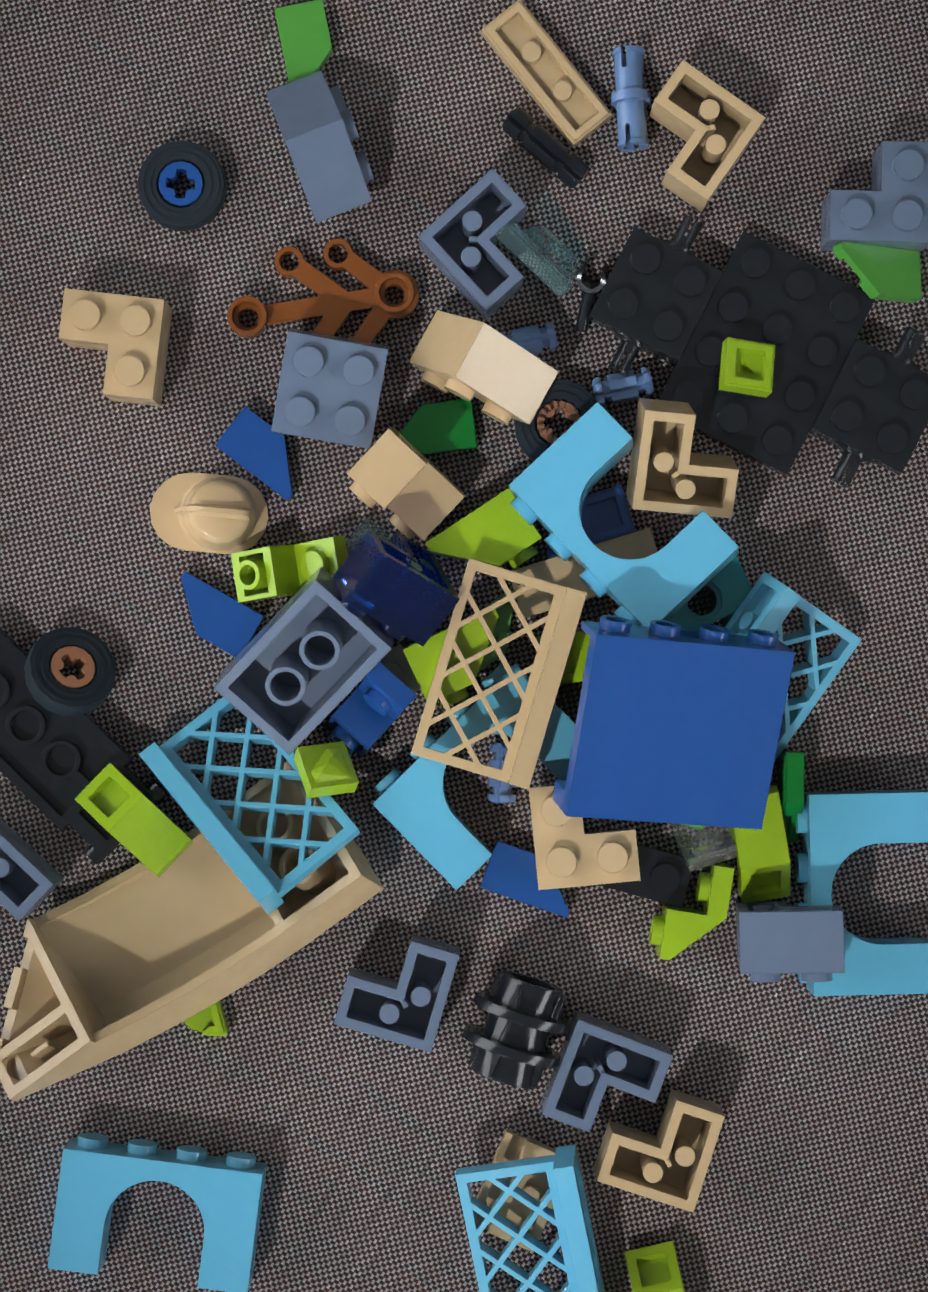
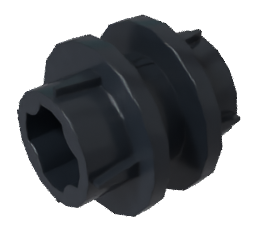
M506 970L498 971L491 991L476 992L473 1001L478 1007L488 1012L485 1024H468L465 1026L462 1035L473 1044L469 1062L472 1063L471 1068L480 1075L503 1084L524 1089L537 1088L544 1068H557L561 1056L556 1051L546 1046L550 1033L566 1035L569 1033L572 1022L561 1016L566 996L563 995L564 991L553 984L528 975Z

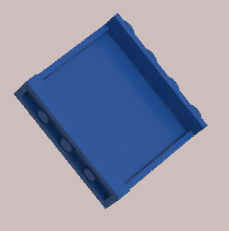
M612 615L601 616L600 622L582 621L581 629L590 636L567 778L566 780L555 781L554 802L569 817L762 830L795 652L778 640V634L762 629H749L747 636L730 634L731 631L727 628L709 624L700 625L699 631L681 630V625L665 620H651L649 627L632 625V621Z

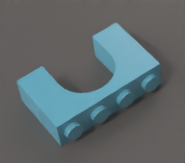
M597 402L509 484V488L515 496L510 505L530 526L537 520L550 533L544 540L563 561L572 556L585 570L579 575L582 581L599 598L607 593L620 606L614 612L616 616L631 620L632 625L649 627L651 620L668 621L738 555L739 546L704 510L665 547L644 558H616L604 553L590 541L582 527L584 501L591 488L633 449V438Z
M516 663L511 666L514 674L522 670ZM500 664L480 685L486 690L508 678L509 675L504 666ZM527 674L517 679L524 692L529 679ZM512 682L485 696L499 723L519 712L522 700ZM481 699L477 700L473 705L470 704L454 713L467 739L494 726ZM554 703L538 758L559 780H566L575 723ZM449 716L445 720L451 726L438 739L429 733L424 747L446 752L463 743ZM516 721L503 727L507 736H512ZM410 752L409 754L416 761L402 774L395 768L390 771L373 788L380 796L372 805L457 890L492 856V850L450 807L444 791L446 764L416 756Z
M907 789L804 792L802 814H797L795 830L796 833H802L803 853H796L795 876L797 883H804V903H797V906L833 905L831 894L835 874L842 862L850 854L862 847L880 843L928 842V791ZM844 928L845 973H832L833 980L828 982L802 981L801 973H798L799 983H806V989L813 996L928 994V940L924 937L865 938L854 935Z
M80 1133L78 1138H71L63 1148L48 1269L98 1275L106 1262L112 1210L118 1195L127 1188L141 1182L161 1181L175 1185L185 1191L194 1200L201 1212L204 1223V1240L197 1288L225 1292L249 1291L254 1271L267 1163L256 1162L255 1155L245 1152H228L226 1158L207 1155V1149L191 1145L178 1146L177 1151L157 1149L158 1143L145 1139L128 1140V1145L109 1143L108 1136L98 1133Z

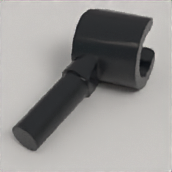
M589 259L582 263L578 271L577 284L582 289V299L575 327L577 331L587 332L588 318L592 311L596 294L604 287L610 274V268L606 262L602 269L601 279L598 280L590 279L586 274Z

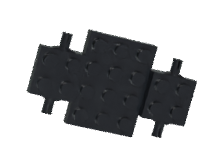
M683 216V220L672 241L658 239L636 227L633 228L588 318L611 330L621 341L608 368L616 371L623 355H626L619 374L627 376L639 350L648 352L674 365L675 367L658 400L689 403L696 414L694 431L783 476H786L790 471L808 433L837 447L843 452L830 479L836 483L840 482L848 467L840 482V485L844 487H850L861 462L878 464L898 475L903 473L928 423V374L921 371L912 362L922 340L925 338L922 332L919 331L914 335L916 329L906 327L895 352L881 351L859 339L855 341L875 299H870L864 291L745 231L741 234L724 270L721 271L699 260L690 251L700 228L703 226L700 221L695 220L688 236H685L684 234L693 217ZM727 337L775 345L772 393L768 397L719 390L722 342Z

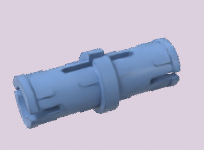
M626 45V54H623L622 47H617L612 51L615 71V92L611 94V105L617 110V149L622 152H636V144L639 145L640 151L649 148L646 106L651 103L650 91L648 92L645 89L644 48L636 45Z

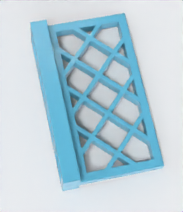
M764 571L724 628L731 631L730 634L747 636L749 629L771 631L778 634V640L786 646L805 641L806 662L793 665L790 678L807 674L808 687L799 697L788 699L787 693L775 756L776 761L862 639ZM796 605L802 610L804 630L783 635L782 623ZM814 619H816L823 625L815 626ZM833 633L842 638L830 656L817 659L816 638Z
M222 697L160 747L154 742L139 755L158 781L269 915L284 903L281 897L357 837L360 831L331 796L317 797L325 807L314 806L315 798L308 799L307 796L305 805L279 804L282 779L301 781L293 758L294 752L290 755L286 753L262 730L260 731L264 735L253 734L255 724L248 718L245 734L219 732L221 717L234 707L228 700ZM209 726H211V730H210V731H204V730L207 729ZM192 740L209 741L205 765L186 764L176 752ZM218 742L243 743L240 767L214 765ZM252 744L273 745L276 748L275 769L249 768ZM284 760L287 761L293 770H283ZM194 774H204L203 784L200 783ZM213 775L239 777L235 801L216 800L210 795ZM247 777L273 779L270 803L244 801ZM223 810H234L233 820ZM243 811L269 813L266 837L244 836L242 834L240 826ZM277 813L304 815L301 840L274 838ZM312 815L334 817L343 828L327 842L309 840ZM253 846L264 847L263 858ZM273 847L300 849L297 867L280 880L270 868ZM308 850H316L307 858Z
M576 1144L556 1147L555 1155L456 1169L455 1178L479 1292H498L491 1287L490 1280L499 1268L522 1282L515 1292H526L528 1288L535 1292H556L536 1278L548 1261L567 1273L568 1280L559 1292H605ZM546 1172L549 1188L539 1201L517 1187L524 1175ZM506 1177H513L510 1181L506 1179ZM488 1180L503 1191L492 1206L488 1207L472 1196L470 1182ZM510 1195L532 1209L520 1227L497 1213ZM551 1199L554 1211L546 1206ZM476 1212L483 1216L479 1223L477 1220ZM539 1215L557 1226L559 1234L549 1247L527 1233ZM489 1222L512 1236L500 1254L482 1242L480 1234ZM519 1241L541 1255V1258L529 1273L507 1259ZM560 1246L562 1248L563 1256L556 1252ZM486 1259L492 1262L489 1268H487Z

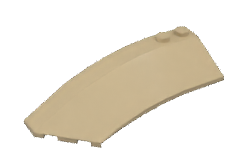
M287 761L284 763L283 770H293ZM263 778L245 791L244 801L270 803L273 779ZM282 779L279 804L305 805L307 795L302 781ZM317 797L314 799V806L325 807ZM223 810L233 820L234 810ZM243 811L240 826L242 834L244 836L266 837L269 813ZM277 813L274 838L301 840L304 815ZM312 815L309 840L327 842L343 828L334 817ZM195 827L186 833L193 840L191 845L160 877H157L142 862H139L90 891L34 919L28 917L23 937L27 939L20 968L14 967L3 1006L8 1008V1012L0 1037V1081L9 1100L17 1101L120 1055L185 1021L261 976L382 891L384 887L354 839L281 897L284 903L269 915L198 828ZM253 846L263 858L264 847ZM273 847L270 868L280 880L297 867L300 849ZM308 850L307 858L316 850Z

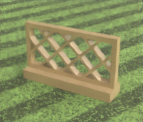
M469 558L411 754L529 790L587 592L560 586ZM479 572L496 577L506 597L479 610L470 593L475 573ZM505 580L525 587L511 593ZM531 589L552 594L553 598L548 615L528 625L515 598ZM468 600L475 614L461 621ZM510 602L523 629L497 642L483 615ZM478 619L492 645L465 660L455 641L458 629ZM545 623L540 642L538 643L532 630ZM527 633L536 650L534 662L532 665L514 674L500 647ZM454 649L460 663L447 669L452 650ZM495 650L509 677L482 691L468 664ZM463 667L478 694L450 708L441 691L444 677ZM530 672L524 692L517 679ZM512 682L522 700L520 709L517 714L499 723L485 696ZM439 697L446 711L432 718ZM481 699L494 726L467 739L454 713ZM449 716L463 743L446 752L424 747L429 727ZM516 721L509 741L503 727ZM498 731L507 747L502 769L481 764L471 745ZM466 748L473 761L454 756L453 754Z

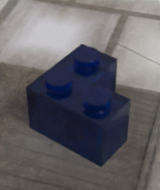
M368 530L332 577L341 594L339 601L349 612L360 618H364L367 614L378 620L380 626L397 640L403 641L407 637L421 646L425 645L460 600L435 555L398 532H395L387 541Z

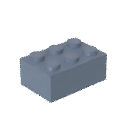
M320 567L221 672L214 689L290 755L392 649L395 633L324 568Z

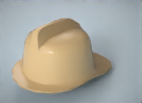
M194 472L177 474L161 484L154 493L150 505L151 524L158 537L171 547L193 552L232 554L245 551L253 547L264 535L269 519L267 503L260 490L248 480L229 475Z

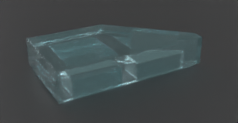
M509 222L498 230L495 236L558 297L572 288L579 258L548 228L532 226L529 229H520L518 224Z

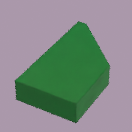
M464 399L422 404L400 432L424 456L477 449L472 403Z
M782 751L778 756L777 788L787 842H797L799 833L795 832L797 814H802L804 806V752Z

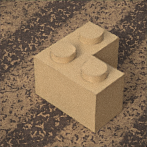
M684 60L681 61L655 98L649 114L655 121L686 141L682 150L667 169L661 185L702 213L754 139L766 118Z
M64 288L59 339L69 347L108 351L103 394L112 401L161 407L173 310L164 299Z
M440 310L436 311L409 360V363L424 372L421 377L423 382L445 394L450 391L469 402L473 396L485 403L481 410L483 413L505 425H508L511 418L530 425L559 372L488 324Z
M647 398L638 399L626 496L632 509L699 515L704 510L709 517L732 519L739 469L730 456L691 452L696 414L689 403Z
M394 427L388 428L347 473L354 480L349 489L370 508L376 503L380 504L384 509L388 507L394 513L389 518V521L410 540L417 534L424 541L466 495Z
M555 785L529 788L538 890L641 881L635 828L585 833L583 817L566 816L554 802L553 793Z
M671 1089L656 1136L609 1121L594 1164L596 1180L694 1213L725 1118L719 1104Z

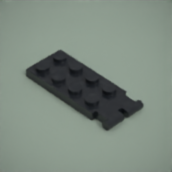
M0 628V771L61 831L70 825L87 841L90 846L84 852L94 863L99 865L120 842L106 831L75 800L83 789L111 763L156 806L168 792L155 780L147 786L127 766L134 758L88 713L81 716H62L46 710L34 700L26 686L24 666L28 654Z

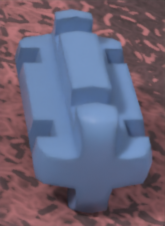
M549 322L545 323L543 328L533 325L513 329L511 334L504 335L531 354L542 353L543 348L549 347L550 351L557 348L556 331L553 324Z
M645 367L640 368V373L634 374L633 370H629L627 376L614 373L606 375L607 380L600 381L599 377H595L592 380L593 395L601 406H605V401L610 399L612 404L638 399L639 393L645 392L646 397L653 394L652 376L648 368Z
M505 743L491 744L489 752H494V759H489V766L502 769L507 747ZM488 777V786L492 787V793H487V798L490 802H515L516 795L512 794V787L517 788V786Z

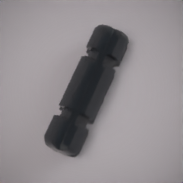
M520 107L514 109L503 122L504 132L515 141L520 139L523 144L522 147L550 172L556 170L558 172L557 178L569 188L577 186L587 174V165L575 154L571 157L568 154L569 149L541 124L535 126L532 121L534 118Z

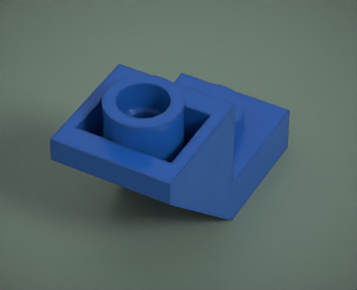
M379 661L325 724L332 731L329 736L333 742L344 741L349 754L355 751L362 758L417 695Z

